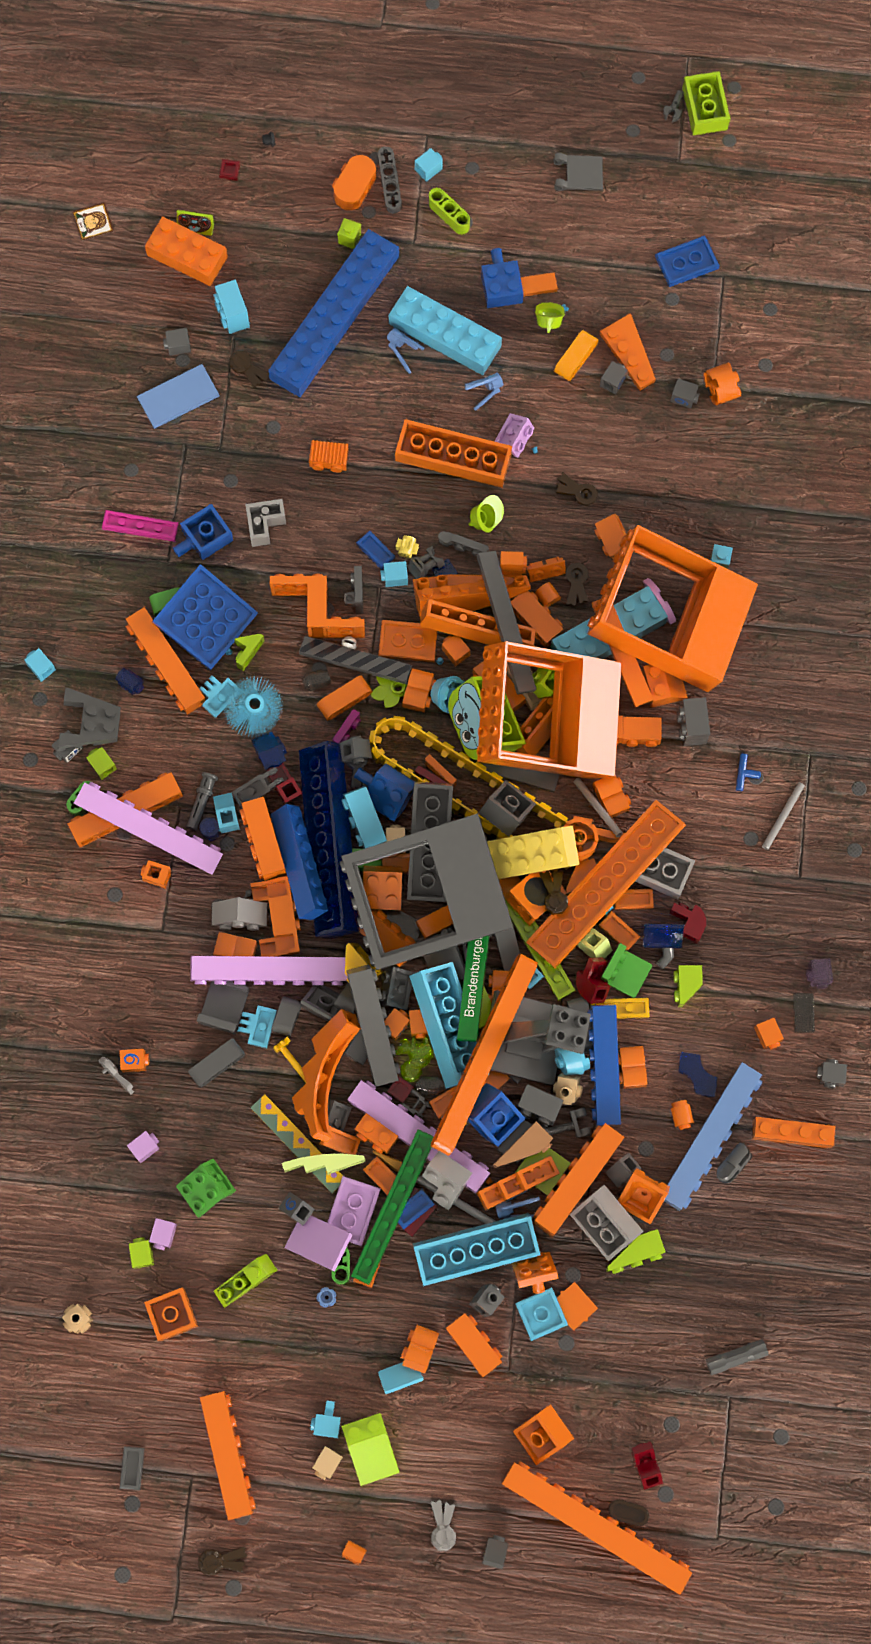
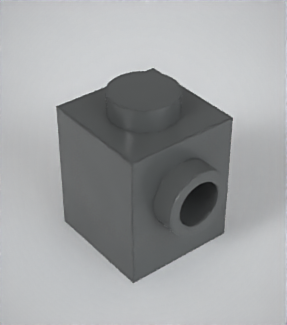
M353 736L340 743L343 762H353L354 765H361L365 763V760L372 758L369 739Z
M827 1059L820 1067H817L816 1078H819V1084H824L825 1088L835 1089L836 1086L843 1087L846 1084L847 1064H839L838 1060Z
M493 1284L482 1285L469 1305L482 1317H487L493 1314L505 1297L500 1293L501 1290Z

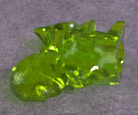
M414 1037L412 1038V1044H410L408 1039L404 1038L400 1041L398 1049L395 1050L396 1055L408 1054L409 1060L401 1065L400 1074L404 1080L409 1082L419 1079L422 1074L421 1069L426 1067L434 1057L430 1041L427 1037L420 1044L417 1043Z

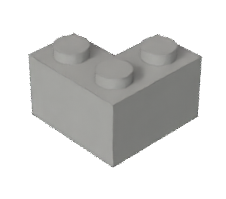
M283 499L245 504L252 547L269 545L268 527L286 524Z
M240 897L213 902L212 926L220 927L219 929L224 931L231 930V927H247L249 931H257L259 927L267 926V903Z
M438 1151L428 1164L422 1177L438 1187L432 1199L440 1206L449 1210L460 1196L472 1172L446 1154Z

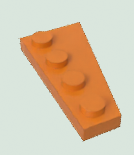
M631 313L600 331L601 337L618 361L628 370L627 374L639 391L655 382L656 378Z

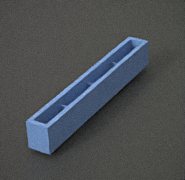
M743 1062L739 1065L667 1184L670 1186L664 1202L678 1211L688 1207L692 1200L689 1197L692 1191L697 1192L702 1183L699 1179L702 1174L707 1175L712 1167V1164H710L711 1159L718 1157L722 1150L720 1147L722 1141L729 1139L733 1132L730 1130L733 1123L737 1125L742 1117L740 1111L743 1106L747 1108L753 1099L750 1097L752 1091L755 1090L757 1092L763 1081L760 1080L762 1074Z

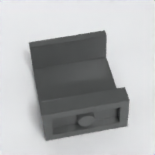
M211 981L201 1014L199 1013L197 1018L198 1024L236 1035L250 991L249 987H246V985H234L230 981H226V985H215L214 981Z

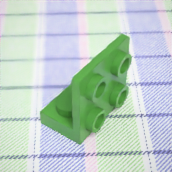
M620 943L601 979L616 990L631 998H636L652 968V964L626 951L627 946Z
M214 1159L202 1163L176 1186L198 1218L203 1216L220 1200L232 1195L236 1191Z

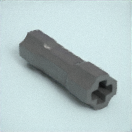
M760 1339L735 1350L707 1358L705 1361L712 1376L740 1364L768 1356L769 1354L764 1340Z

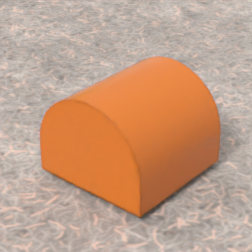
M550 582L545 583L535 592L541 604L547 608L561 599Z
M348 1540L342 1557L360 1565L367 1550Z

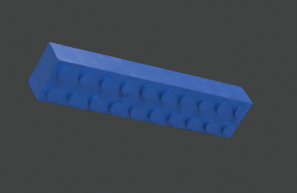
M370 229L367 230L268 370L271 381L298 397L302 396L399 258V246Z

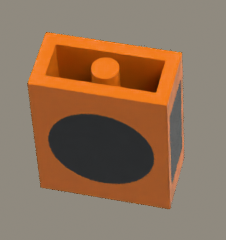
M541 872L531 873L526 876L504 897L529 926L547 912L544 901L549 893L540 877ZM561 885V892L566 895L567 892L564 890V887Z

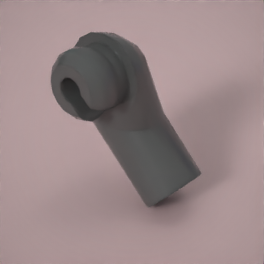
M668 940L660 942L663 956L656 964L661 969H664L674 958V945Z

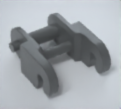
M412 1089L410 1092L418 1097V1101L413 1108H409L404 1103L401 1105L407 1108L411 1114L416 1113V1116L423 1118L422 1113L426 1107L430 1108L429 1102H424L425 1098ZM420 1102L424 1104L419 1111L415 1110Z

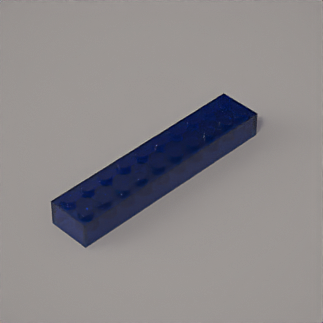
M324 741L299 750L305 827L328 907L327 912L314 919L315 937L333 939L359 932L360 928L357 921L358 911L354 910L351 901L354 895L353 892L348 891L345 881L348 880L347 873H343L340 861H343L342 856L352 853L350 822L348 819L349 811L344 809L341 801L344 799L343 794L347 793L344 762L342 761L340 744Z

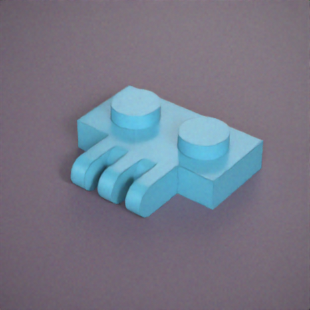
M211 675L209 679L214 684L211 685L208 681L204 683L209 690L207 691L202 686L199 689L208 698L202 706L216 718L225 709L224 707L229 705L224 704L229 702V700L226 701L229 698L227 696L230 695V689L235 684L229 678L221 684Z
M258 1005L256 1014L242 1012L241 1016L249 1019L248 1021L240 1019V1024L246 1025V1028L238 1027L237 1031L250 1034L248 1044L267 1049L277 1010Z

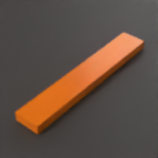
M597 601L591 603L593 610ZM612 605L606 622L624 631L614 605ZM609 645L615 662H621V676L634 706L638 707L653 701L636 657Z
M518 876L499 879L504 897L521 881ZM448 905L416 921V925L425 939L454 925Z

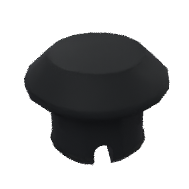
M272 131L269 134L262 135L264 146H275V137Z

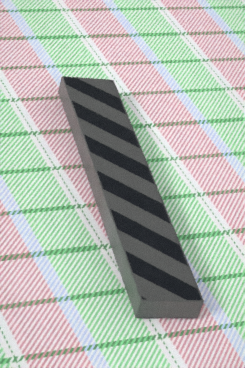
M308 636L304 637L299 650V655L403 684H407L412 670V665Z

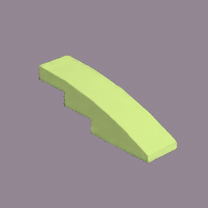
M321 1154L284 1162L282 1165L285 1173L304 1166L306 1173L326 1167L329 1175L366 1161L362 1155Z

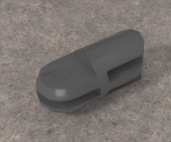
M737 1144L718 1167L716 1176L721 1183H731L752 1158V1154L745 1144Z

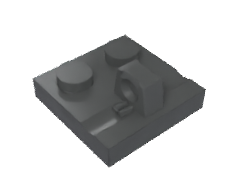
M354 566V573H351V590L355 591L345 593L344 602L345 606L355 607L356 614H363L362 566Z

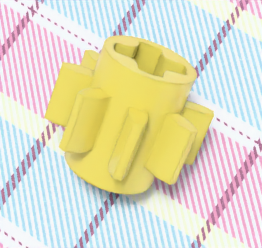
M404 535L402 539L398 538L395 547L398 550L399 556L411 558L412 554L417 555L419 544L416 543L414 537Z

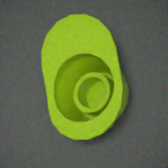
M550 302L538 304L535 308L538 326L546 328L548 333H550L551 329L559 328L565 316L564 307Z
M490 495L479 505L475 506L470 512L471 521L468 525L485 533L491 532L500 523L504 515V507L499 497Z

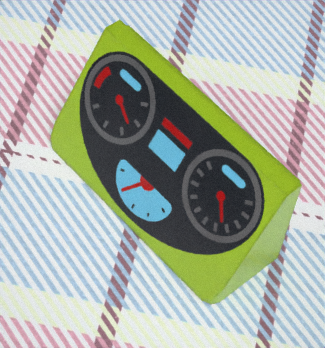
M177 210V224L198 234L212 235L214 228L212 215Z

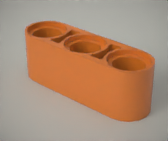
M361 675L322 698L317 703V707L326 720L329 721L367 698L373 691Z

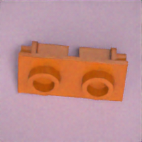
M558 556L547 559L545 565H543L542 561L529 563L526 568L527 573H529L530 582L566 574L565 560Z

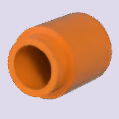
M687 1100L671 1103V1113L675 1127H679L680 1130L691 1128L694 1120L690 1104H687Z

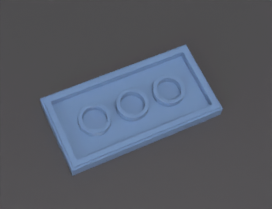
M201 364L138 395L137 399L155 429L219 397V393Z

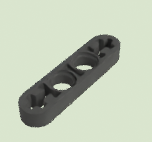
M384 146L378 151L386 210L389 213L395 214L401 210L402 206L393 150L390 147ZM385 153L388 155V163H385ZM385 169L393 170L391 175H385L383 172ZM388 185H394L396 189L390 192L386 189V187ZM391 197H394L395 207H392Z

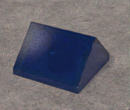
M641 924L643 947L682 948L684 924Z

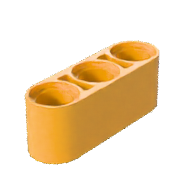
M582 330L559 360L554 372L564 379L571 381L596 347L598 339Z

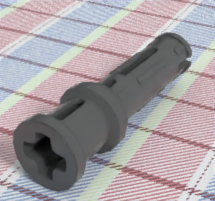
M202 772L201 774L203 777L200 786L196 789L198 794L186 825L187 828L195 831L198 830L208 798L213 795L212 789L215 781H218L217 776L207 772Z

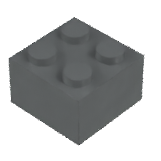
M706 697L683 699L682 704L679 706L677 721L681 722L679 739L680 741L683 740V746L705 745L709 739L710 726Z
M505 780L489 797L479 811V814L509 837L525 820L536 803Z
M527 1084L517 1109L526 1119L530 1120V1117L536 1119L539 1125L548 1128V1126L553 1127L564 1100Z

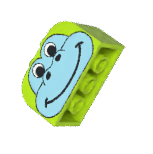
M482 676L471 677L453 690L448 701L449 713L463 749L474 760H477L479 741L478 729L480 725L479 710L481 708ZM505 693L501 750L514 752L525 745L526 742Z

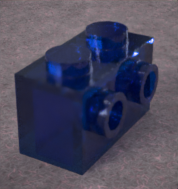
M272 731L251 740L265 770L271 767H278L282 762L286 761L284 756L287 753L285 746L279 736L275 737Z

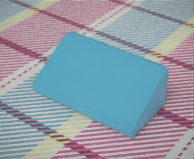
M403 1362L378 1372L385 1394L424 1380L421 1372L403 1366Z

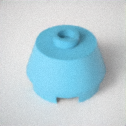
M457 676L438 679L431 689L433 703L443 712L449 713V697L453 690L463 684L464 681Z
M560 1048L555 1049L556 1065L565 1075H583L586 1070L590 1069L589 1057L586 1058L585 1053L580 1054Z

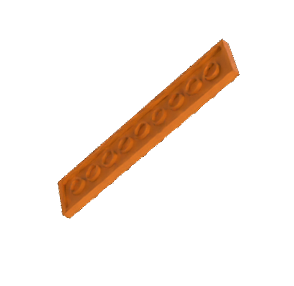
M655 800L567 896L568 908L565 912L558 915L551 914L526 943L550 965L556 968L686 826L685 823L659 801Z

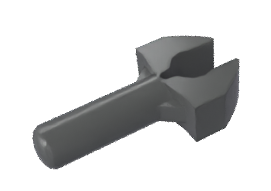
M678 90L671 106L665 105L663 110L665 120H667L668 114L672 113V111L674 112L672 123L680 119L682 111L678 109V106L682 99L683 91Z

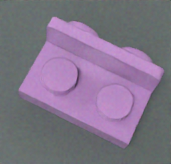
M510 413L494 442L512 446V454L518 458L524 450L529 437L533 434L534 426L528 418Z

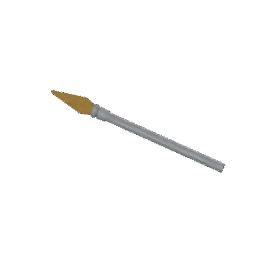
M372 1151L398 1173L403 1163L402 1161L380 1154L377 1151ZM421 1174L419 1175L417 1183L436 1193L438 1187L422 1177ZM459 1198L453 1204L485 1224L496 1222Z

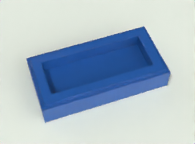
M371 531L367 532L356 542V545L381 570L384 569V563H390L395 559V555Z
M423 1189L412 1196L404 1208L398 1222L403 1230L435 1205Z

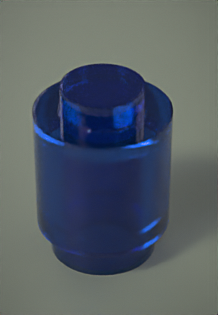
M121 669L115 678L118 681V685L131 695L139 694L144 688V680L130 669Z
M214 818L202 820L200 823L202 836L209 841L217 839L220 835L218 822Z

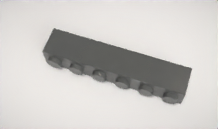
M369 964L346 970L375 1086L399 1081L397 1074H400L398 1062L394 1063L393 1056L396 1055L393 1044L389 1043L388 1037H391L389 1025L385 1026L384 1018H387L384 1006H380L379 1002L382 999L380 988H376L374 982L378 981L375 969L372 970Z

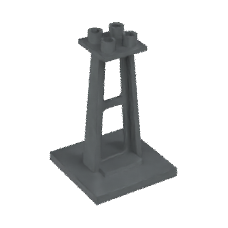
M498 990L494 991L491 1010L500 993ZM523 997L490 1071L553 1086L557 1072L555 1049L560 1048L583 1054L591 1014Z

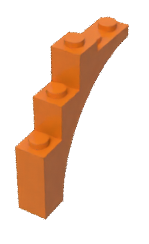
M343 1009L311 1039L316 1054L302 1067L304 1079L307 1083L292 1097L296 1112L300 1115H305L311 1136L324 1142H328L332 1138L328 1123V1097L331 1082L343 1052L354 1036L361 1030L356 1015Z

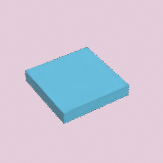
M552 1287L543 1293L535 1294L515 1303L531 1341L568 1325Z

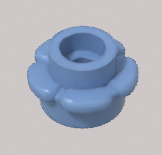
M328 1287L322 1288L321 1292L317 1294V1301L325 1308L333 1306L336 1302V1292Z

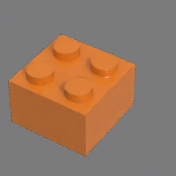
M364 865L363 885L371 909L401 910L403 867Z
M183 1287L144 1302L157 1340L160 1342L198 1327Z

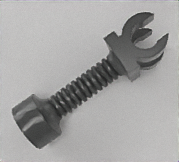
M585 1108L570 1111L571 1122L549 1128L541 1125L549 1135L573 1129L576 1139L592 1134L590 1127L579 1130L576 1118L587 1115Z

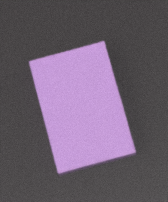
M343 1176L327 1223L352 1234L349 1242L362 1246L380 1188Z
M310 1216L304 1226L298 1222L296 1223L285 1248L335 1272L352 1234Z

